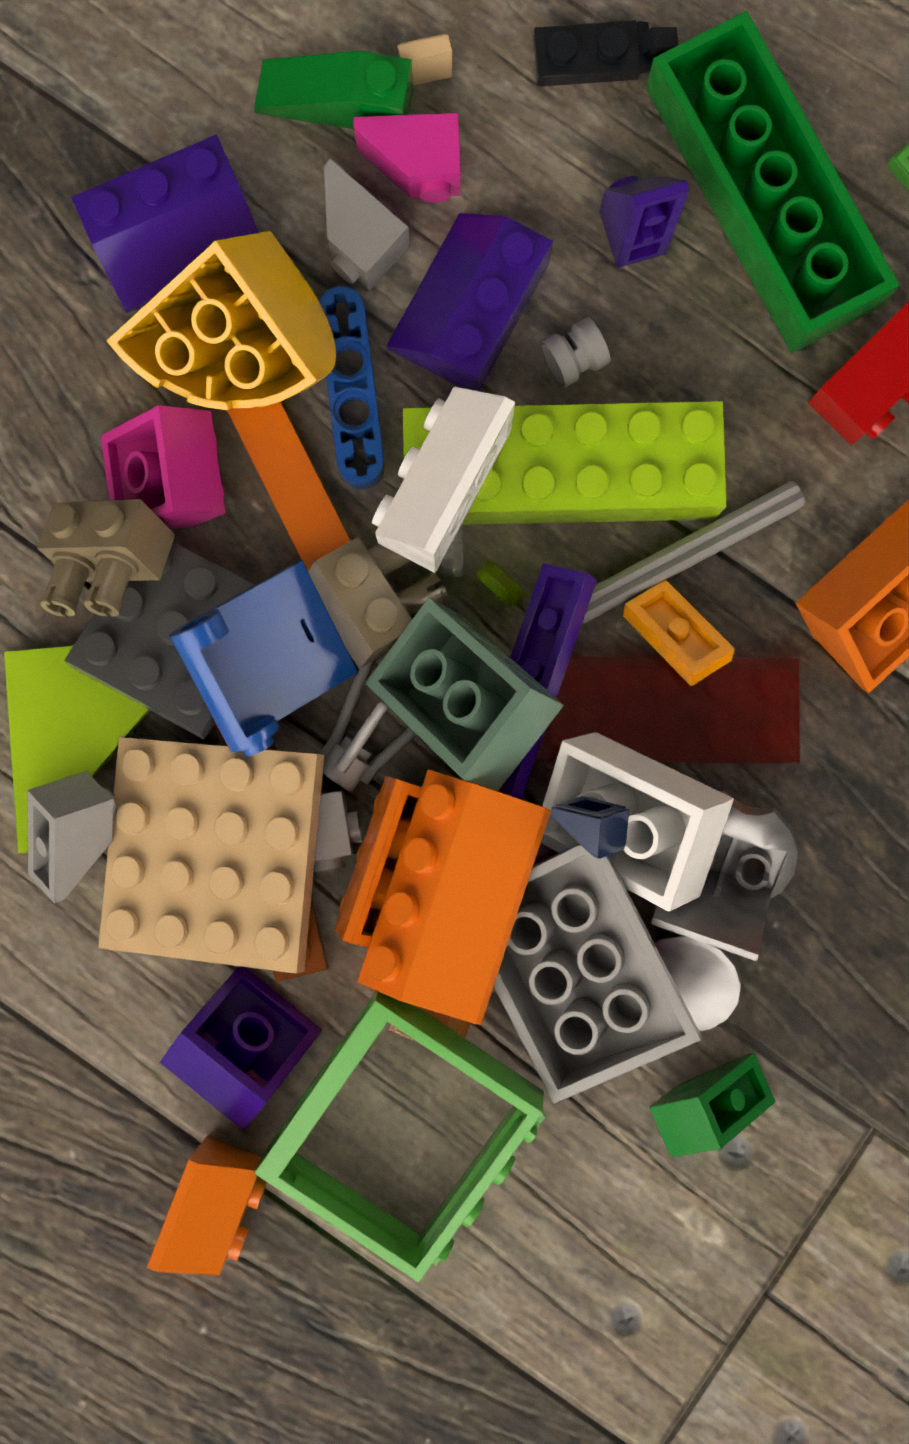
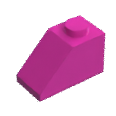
M458 113L353 117L357 151L409 198L420 197L425 202L437 203L448 200L450 196H460L461 173Z

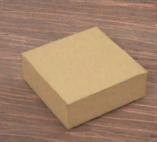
M448 34L431 36L397 45L398 57L412 59L413 86L452 77V48Z

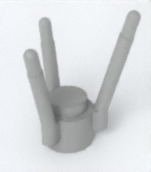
M372 662L359 669L331 737L320 751L326 756L324 758L323 774L351 792L359 781L368 785L376 772L417 736L408 727L368 763L367 761L372 753L363 746L387 710V704L379 702L354 739L346 736L341 743L367 680Z

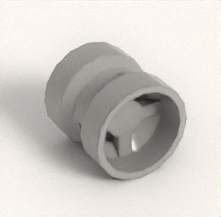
M585 317L574 323L571 331L563 336L553 334L540 342L541 351L547 366L562 388L577 382L581 373L589 369L598 371L611 362L607 344L599 328L590 317Z

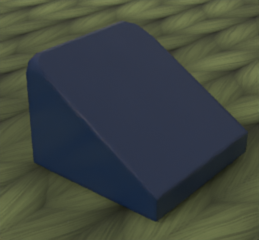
M581 796L552 807L551 816L592 856L601 859L625 848L629 809L626 806Z

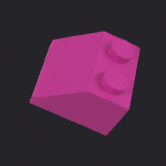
M157 405L101 435L109 501L141 499L170 530L197 526L226 514L224 487L221 483L217 456V437L214 433L211 411Z

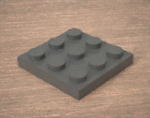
M173 542L161 580L128 581L119 615L112 617L109 614L107 617L94 613L64 661L71 668L205 740L215 721L169 635L182 625L253 587L255 584Z

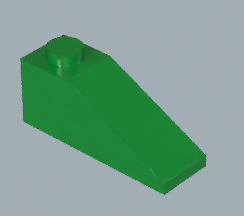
M365 51L265 59L262 62L254 110L258 114L353 130V117L409 115L413 95L412 59Z

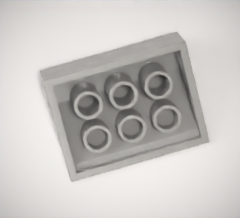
M577 844L535 863L494 988L553 1104L700 1041L702 1035L610 856L601 859L596 858L580 844Z

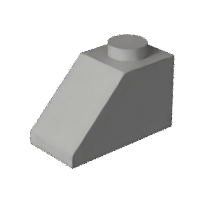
M329 159L323 166L327 241L332 258L330 264L346 282L354 284L357 280L370 291L410 247L409 228L332 159Z
M86 771L27 790L28 874L54 904L63 901L112 842L113 818L116 817L117 813L114 797L108 789L102 788Z

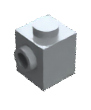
M337 791L321 794L314 872L345 867L343 856L355 855V843L363 842L358 811L349 812L346 792Z

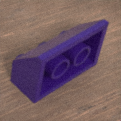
M217 134L71 197L90 242L126 313L145 306L214 241L259 233Z
M459 213L387 343V349L460 388L480 391L549 265L553 241L507 216Z

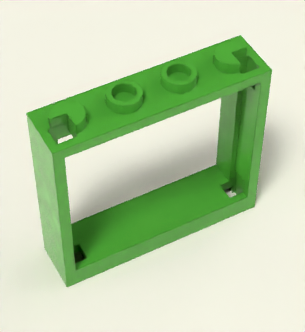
M375 991L265 1149L254 1174L419 1283L432 1264L437 1266L440 1261L445 1262L454 1244L452 1237L461 1224L468 1228L475 1221L485 1201L482 1196L491 1183L499 1186L508 1176L515 1162L513 1153L524 1140L527 1143H531L537 1136V1128L546 1117L543 1113L544 1091L418 1006L399 1001ZM387 1022L513 1105L420 1234L296 1153Z

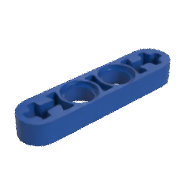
M336 286L328 289L319 301L328 319L333 337L336 338L334 340L336 356L343 351L352 350L359 353L363 358V365L356 374L350 376L342 375L333 368L331 373L326 376L336 460L341 477L347 485L355 489H368L375 486L381 480L384 474L385 462L366 312L362 297L356 290L348 286ZM346 302L348 310H356V312L348 314L350 336L340 337L336 316L328 315L336 312L337 303ZM358 334H361L360 338L354 337ZM357 400L365 403L370 410L367 421L359 426L345 424L340 418V411L347 402ZM370 434H374L373 440L363 438L367 437ZM343 437L349 439L363 438L367 460H376L375 464L367 467V475L357 476L355 468H347V463L355 461V449L353 440L342 443Z

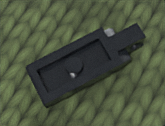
M636 20L534 28L533 41L537 86L638 80L639 74L650 72L653 58L678 46L677 27H652L649 29V22L639 21L636 23Z

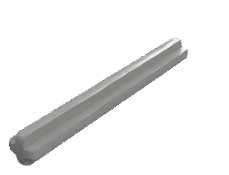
M790 481L596 584L582 623H587L647 591L663 580L677 575L797 511L806 503L800 487L796 482Z

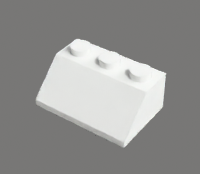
M453 387L446 402L440 398L435 401L424 424V428L430 431L421 449L414 446L410 448L398 472V476L404 479L395 497L388 494L385 495L373 517L372 524L378 527L375 534L380 545L436 573L511 433L515 401L505 396Z

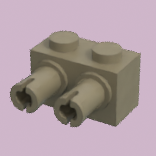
M141 499L53 503L37 547L54 565L48 587L40 602L42 608L57 616L65 617V614L69 617L74 616L84 583L86 581H93L85 598L84 606L89 611L100 616L108 617L109 614L112 617L118 616L128 581L161 580L175 534Z
M358 537L314 561L308 573L348 653L357 667L361 669L389 652L428 597L440 604H444L448 601V593L444 585L432 591L435 588L434 585L440 582L438 576L432 572L402 591L394 592L384 576L409 563L411 560L380 544L367 549Z

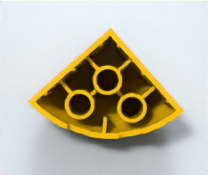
M271 231L214 241L107 340L118 356L157 388L163 386L180 396L188 398V403L221 410L259 408L288 399L310 388L329 375L336 362L335 341L323 308L303 275Z

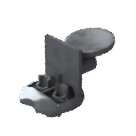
M719 791V792H721V793H723V794H726V795L730 796V795L727 794L725 791ZM734 799L700 897L670 912L656 906L651 924L672 932L659 935L653 939V942L699 1031L711 1030L726 1021L738 1005L742 977L737 961L731 953L757 961L770 899L780 894L795 875L799 848L791 825L775 808L746 806Z

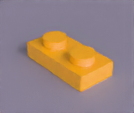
M666 579L625 603L623 617L690 686H693L732 661L735 648Z

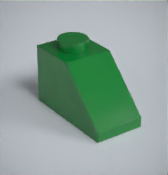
M751 1053L677 1085L652 1104L649 1109L670 1156L677 1157L722 1149L776 1101L755 1054Z

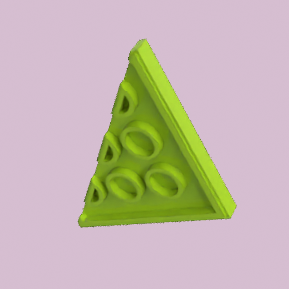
M73 646L4 652L18 853H28L27 790L85 771L93 778L101 767L107 764L118 751L119 737L129 738L133 734V730L150 711L71 668L64 660Z

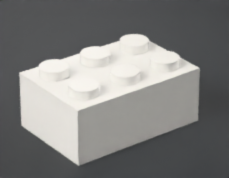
M597 732L563 740L542 807L551 810L556 804L581 796L626 806L629 809L625 848L609 855L626 889L668 912L699 898L734 798ZM550 813L541 843L558 853L579 844Z

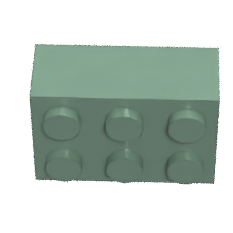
M429 597L365 683L462 779L497 792L564 706L465 617Z

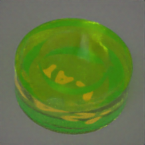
M487 559L477 570L476 578L509 608H515L526 596V593L490 560Z

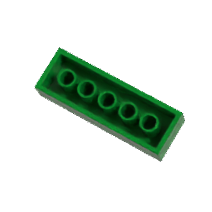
M746 10L653 58L646 91L791 354L881 308L900 285L748 11Z

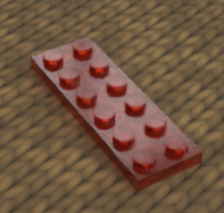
M571 656L557 695V699L564 706L546 728L535 762H556L563 740L597 732L659 763L799 764V659L732 658V661L693 686H690L663 657Z

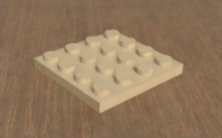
M119 737L113 793L117 813L116 817L113 818L112 842L108 846L98 948L296 974L304 972L324 755L263 750L255 755L245 756L243 751L231 752L228 746Z

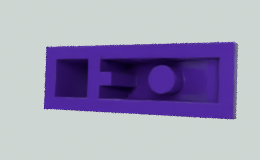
M655 175L639 180L636 176H629L617 180L610 185L609 189L604 190L599 212L617 268L666 254L690 191L686 180Z

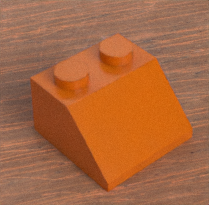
M206 1136L188 1159L147 1268L156 1272L220 1275L228 1258L237 1261L249 1232L248 1228L240 1226L247 1207L257 1210L268 1183L254 1174L262 1157Z

